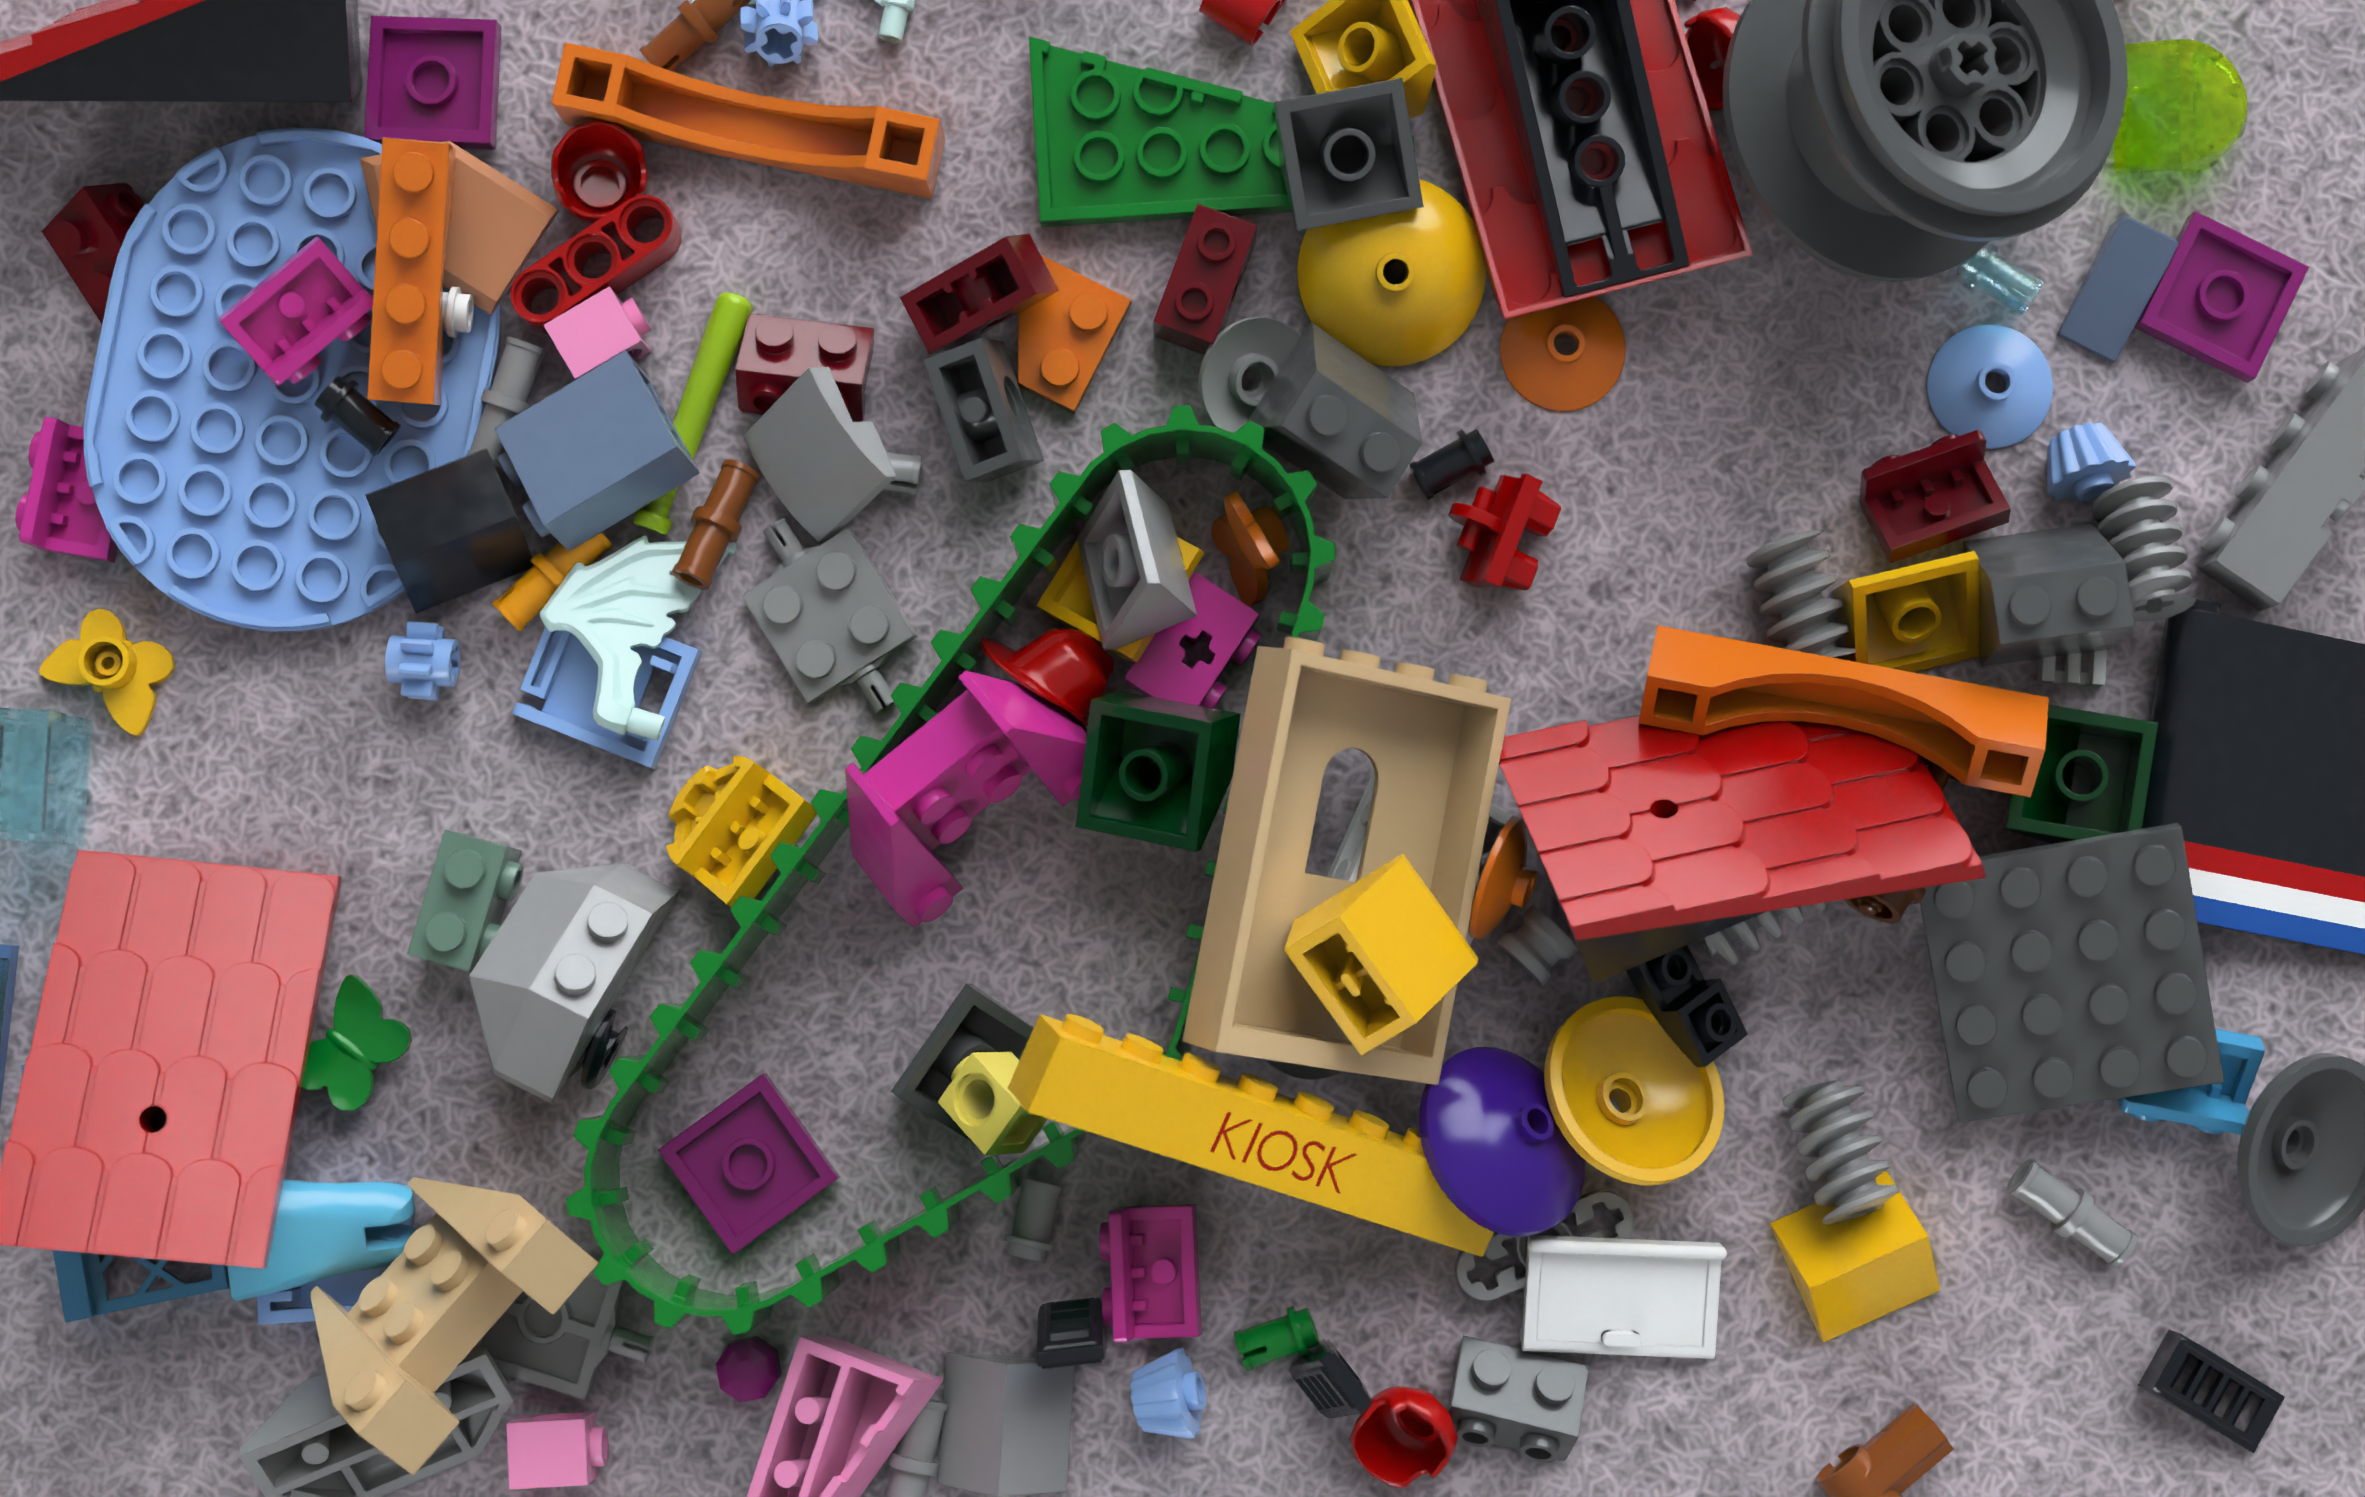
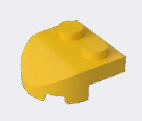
M733 756V764L726 765L720 769H715L711 766L702 767L681 788L668 814L669 819L676 825L674 843L666 845L670 858L678 867L694 876L724 903L732 907L739 896L755 899L777 869L770 855L780 842L795 845L818 814L811 803L757 763L746 757Z

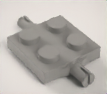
M786 518L775 522L776 528L769 526L763 531V534L768 538L783 563L778 566L770 578L741 595L807 703H814L838 687L857 683L872 706L875 715L887 709L886 706L891 707L895 702L890 696L893 692L879 669L893 652L917 638V633L852 529L846 528L820 546L803 549Z
M596 1265L554 1315L523 1291L477 1344L486 1346L503 1375L586 1400L590 1396L599 1365L609 1352L646 1363L651 1352L647 1349L652 1347L654 1336H647L618 1327V1305L626 1280L604 1286L593 1273L597 1267Z

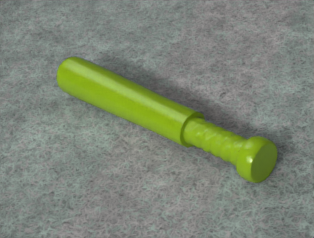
M731 292L721 293L714 303L673 420V424L693 461L742 342L748 317L753 311L752 304L748 299ZM680 485L649 503L644 509L637 510L633 523L644 529L667 536L672 528V521L668 519L669 510L673 506V500L676 498V492Z

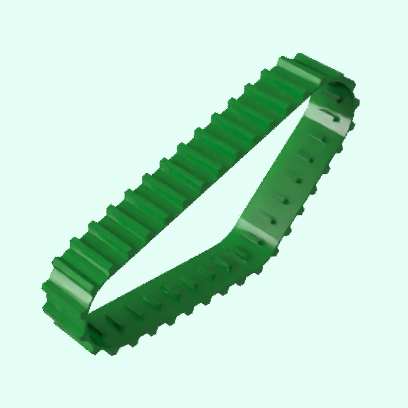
M1190 405L1174 406L1165 426L1147 428L1133 435L1116 423L1101 430L1103 453L1090 462L1080 476L1059 471L1049 485L1055 510L1041 529L1019 524L1011 534L1010 539L1018 559L1001 581L980 576L971 587L970 591L980 610L962 634L940 629L930 643L941 662L923 686L918 687L900 682L890 695L901 715L884 738L877 740L860 735L851 747L854 756L861 766L860 770L862 773H866L938 714L935 710L959 680L958 676L965 671L977 673L981 667L974 658L982 649L979 644L981 639L990 638L1002 621L1011 627L1019 618L1017 610L1013 606L1040 570L1049 576L1057 567L1056 559L1052 554L1079 519L1087 523L1095 510L1091 502L1101 490L1113 481L1119 470H1132L1136 474L1135 468L1151 461L1176 458V465H1189V457L1209 459L1230 466V475L1241 481L1244 475L1247 474L1265 487L1275 498L1272 510L1279 519L1288 515L1300 542L1301 552H1292L1290 574L1304 573L1302 598L1298 615L1282 610L1276 630L1292 634L1291 637L1316 642L1325 614L1310 603L1309 598L1313 586L1323 583L1329 578L1335 561V543L1314 534L1313 521L1309 511L1313 503L1317 483L1310 471L1287 473L1274 457L1262 449L1264 427L1249 420L1237 431L1231 433L1218 427L1199 425ZM846 788L842 794L824 789L818 791L811 804L821 822L802 847L779 843L770 855L781 873L779 878L761 901L739 896L730 910L740 925V930L723 952L699 950L690 965L700 980L698 986L685 1003L658 1004L649 1018L658 1031L659 1038L646 1055L619 1057L609 1073L618 1086L619 1091L611 1100L603 1115L579 1120L573 1134L588 1150V1155L584 1167V1187L567 1197L566 1204L568 1215L590 1220L594 1238L604 1253L593 1273L604 1286L626 1280L637 1292L654 1300V1323L669 1329L692 1314L702 1317L721 1316L732 1335L752 1331L770 1317L773 1304L789 1295H792L809 1308L825 1299L840 1286L838 1268L855 1259L872 1273L887 1265L900 1253L899 1234L918 1225L933 1238H936L950 1230L960 1220L958 1202L980 1190L995 1203H999L1012 1196L1020 1186L1018 1175L1020 1167L1040 1156H1044L1060 1169L1073 1162L1079 1154L1077 1136L1084 1133L1085 1130L1072 1127L1063 1132L1059 1123L1053 1120L1042 1127L1049 1140L1004 1166L998 1155L986 1157L981 1161L987 1173L986 1176L942 1199L936 1186L919 1195L926 1209L883 1233L876 1220H872L857 1230L864 1242L863 1244L823 1266L819 1264L813 1253L795 1264L801 1275L800 1279L789 1285L760 1294L758 1293L757 1281L741 1284L735 1288L736 1295H725L698 1288L700 1278L688 1274L679 1279L668 1273L649 1255L654 1248L648 1240L639 1241L629 1225L623 1201L629 1200L627 1187L620 1188L619 1161L624 1145L632 1144L636 1131L628 1127L648 1093H662L669 1085L670 1081L662 1075L689 1039L692 1041L702 1040L710 1029L704 1026L702 1021L729 986L741 988L749 977L743 974L741 969L768 933L780 936L788 925L782 922L780 917L807 881L810 880L819 884L825 877L826 873L818 868L845 830L848 827L850 828ZM1226 798L1222 814L1226 815L1229 798ZM1208 860L1204 876L1214 878L1216 862ZM1189 924L1186 937L1201 942L1204 927ZM1199 951L1187 991L1171 987L1167 998L1183 1005L1167 1052L1163 1051L1162 1055L1180 1061L1183 1055L1176 1046L1188 1014Z

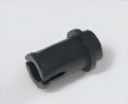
M338 376L324 389L314 403L323 412L320 419L324 422L332 419L367 448L371 455L376 456L393 439L401 425L397 421L394 422L357 391L359 383L355 380L347 383Z
M1477 429L1468 434H1465L1463 430L1456 432L1457 440L1423 459L1409 464L1412 474L1428 500L1475 472L1480 477L1485 475L1484 467L1494 463L1493 456Z

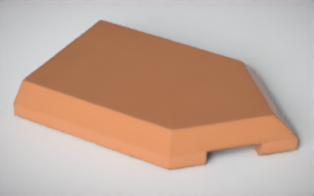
M444 141L443 143H450L456 150L452 216L447 235L443 286L448 290L453 286L460 287L462 294L473 295L474 306L492 316L558 214L559 209L451 141ZM382 154L360 158L376 229L378 224Z

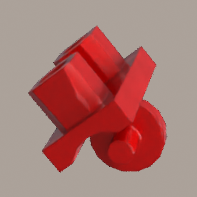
M1527 473L1521 474L1520 478L1500 475L1494 491L1485 487L1478 488L1472 506L1456 502L1452 504L1448 516L1455 522L1463 525L1456 546L1470 552L1459 580L1476 587H1503L1526 591L1531 587L1538 570V560L1516 550L1522 532L1525 530L1538 537L1548 536L1554 529L1561 511V506L1539 491L1542 480Z

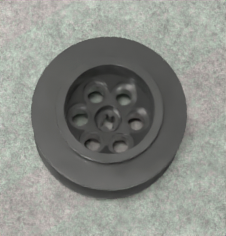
M1750 0L1735 26L1724 65L1723 110L1726 129L1734 158L1750 192L1769 219L1795 245L1822 263L1853 276L1890 282L1917 280L1936 275L1959 265L1975 255L1990 241L2020 236L2044 226L2061 216L2078 202L2101 172L2117 135L2127 93V55L2123 32L2112 0Z

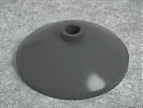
M2320 1053L2304 1057L2292 1063L2273 1078L2263 1089L2246 1118L2240 1137L2237 1158L2240 1191L2251 1219L2270 1237L2296 1246L2320 1244L2344 1231L2365 1209V1066L2353 1059L2332 1053Z

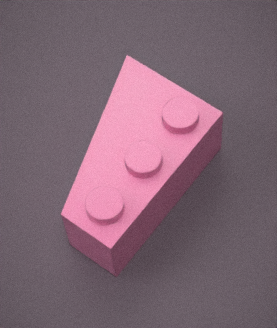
M799 1336L747 1497H860L944 1379L833 1336Z

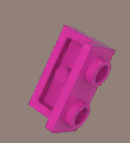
M316 236L217 319L276 386L282 384L286 379L295 384L318 367L322 361L318 353L338 337L341 342H346L369 324L372 317L367 312L373 308V298L362 288L323 241Z
M45 417L41 431L34 434L29 447V465L33 471L28 494L22 495L16 509L15 520L16 527L20 531L19 541L44 551L115 563L118 547L106 529L105 522L97 507L92 488H90L87 479L84 459V427L69 425L60 419Z
M1196 1204L1125 1206L1110 1210L1108 1222H1102L1100 1225L1099 1248L1102 1261H1110L1111 1287L1104 1288L1102 1317L1105 1327H1113L1114 1343L1129 1342L1137 1338L1200 1336L1202 1334Z

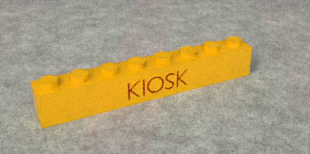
M1039 1014L1008 1086V1089L1027 1112L1483 1257L1494 1232L1468 1218L1443 1192L1426 1160L1418 1129L1408 1128L1404 1136L1389 1131L1390 1126L1388 1123L1370 1113L1356 1109L1353 1110L1351 1117L1333 1112L1335 1107L1332 1104L1311 1093L1298 1091L1294 1099L1277 1093L1278 1087L1257 1075L1242 1072L1239 1080L1220 1074L1221 1068L1200 1056L1184 1053L1180 1061L1162 1055L1164 1050L1159 1045L1138 1035L1127 1033L1124 1040L1120 1041L1103 1035L1104 1029L1084 1017L1066 1014L1064 1021H1060Z

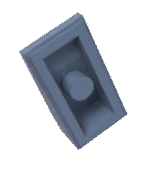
M2123 215L2110 225L2057 336L2114 363L2165 273L2179 242L2129 216Z

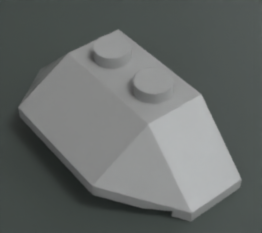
M623 863L535 873L469 975V984L489 1052L493 1074L552 1104L674 905L679 891Z
M476 1344L433 1393L460 1423L420 1469L412 1475L359 1436L333 1407L326 1372L303 1381L241 1445L239 1448V1458L265 1497H381L480 1456L495 1432L503 1413L507 1412L513 1403V1392L486 1346Z

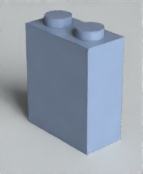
M626 350L494 428L506 452L498 456L502 468L516 488L520 489L524 486L530 498L529 501L522 504L529 521L541 537L551 533L568 551H571L700 473L649 377Z

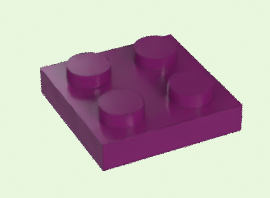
M371 16L364 137L382 144L383 137L432 142L451 141L462 149L496 150L502 31L498 21L493 19Z
M2194 211L2187 217L2176 239L2179 245L2134 328L2237 379L2249 383L2256 378L2309 266Z
M767 1073L757 1077L658 1149L732 1255L840 1178Z

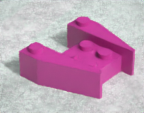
M965 671L958 678L968 690L871 769L863 774L854 763L845 768L852 856L893 909L914 929L922 922H931L943 915L952 905L953 897L964 889L934 852V849L940 844L951 843L962 836L969 828L971 819L991 802L997 803L1011 796L1021 785L1022 777L1032 770L1062 807L1073 799L1079 800L1087 733L1067 710L1042 698L1022 684Z

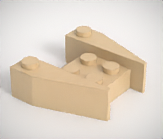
M413 1177L407 1185L437 1213L425 1226L417 1229L409 1237L400 1256L390 1264L380 1277L373 1279L366 1285L359 1296L358 1302L350 1311L317 1285L310 1292L333 1407L359 1436L412 1475L420 1469L460 1423L433 1393L518 1296L524 1291L554 1315L598 1264L593 1257L518 1194Z

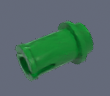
M1294 1306L1287 1308L1288 1315L1244 1330L1234 1331L1238 1352L1244 1356L1242 1362L1247 1372L1253 1370L1254 1367L1301 1352L1302 1356L1306 1357L1310 1353V1348L1320 1345L1318 1333L1308 1308L1296 1311Z

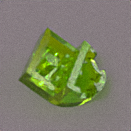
M2175 39L2125 44L2128 73L2127 93L2123 116L2114 139V170L2116 174L2182 169L2183 174H2195L2216 165L2218 159L2234 145L2236 140L2241 139L2247 125L2248 99L2242 79L2233 64L2220 51L2196 40Z

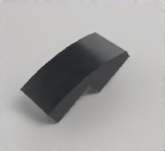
M1688 945L1626 970L1628 977L1655 1019L1696 1067H1706L1748 1035L1722 980L1704 979Z

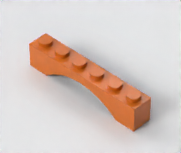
M566 42L551 102L567 125L578 126L591 120L617 123L636 139L928 199H933L946 140L939 118L880 106L823 105L758 95L691 78L629 55Z
M1657 625L1638 723L1698 735H1706L1733 726L1770 721H1804L1836 725L1872 734L1906 747L1937 764L1964 785L2031 797L2046 748L2049 697Z

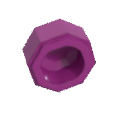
M758 1336L733 1340L716 1362L720 1389L740 1403L765 1398L782 1375L778 1350Z

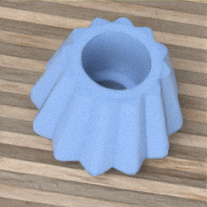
M2089 422L2084 425H2075L2068 430L2059 432L2056 437L2050 439V444L2047 446V492L2049 496H2054L2055 501L2065 499L2069 501L2095 500L2106 490L2130 478V471L2135 469L2136 465L2102 423L2093 424Z
M1183 1347L1177 1348L1132 1372L1130 1387L1133 1412L1138 1426L1142 1427L1143 1432L1187 1439L1194 1438L1195 1434H1200L1201 1410H1205L1207 1404L1206 1388L1201 1373L1194 1371L1191 1358L1185 1354Z

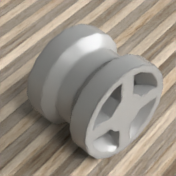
M1533 905L1523 914V925L1515 933H1505L1496 942L1504 953L1540 986H1544L1552 977V967L1560 959H1570L1578 950L1575 943L1549 917Z

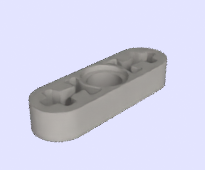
M1606 1190L1592 1191L1579 1197L1576 1205L1570 1212L1572 1213L1573 1224L1578 1226L1591 1220L1594 1217L1592 1206L1601 1202L1605 1209H1617L1620 1218L1612 1223L1614 1234L1606 1238L1628 1239L1634 1226V1216L1629 1204L1622 1197ZM1562 1221L1552 1227L1560 1236H1572L1571 1231ZM1591 1230L1579 1235V1237L1605 1238L1599 1230ZM1494 1232L1484 1255L1489 1260H1497L1509 1255L1501 1243L1513 1238L1515 1254L1520 1263L1526 1268L1527 1252L1525 1244L1528 1236L1515 1237ZM1461 1250L1456 1258L1454 1268L1456 1279L1462 1289L1476 1299L1494 1300L1525 1287L1526 1273L1515 1277V1268L1512 1264L1495 1271L1494 1279L1496 1283L1491 1287H1485L1479 1279L1472 1281L1468 1279L1467 1272L1475 1268V1260L1473 1258L1475 1255Z

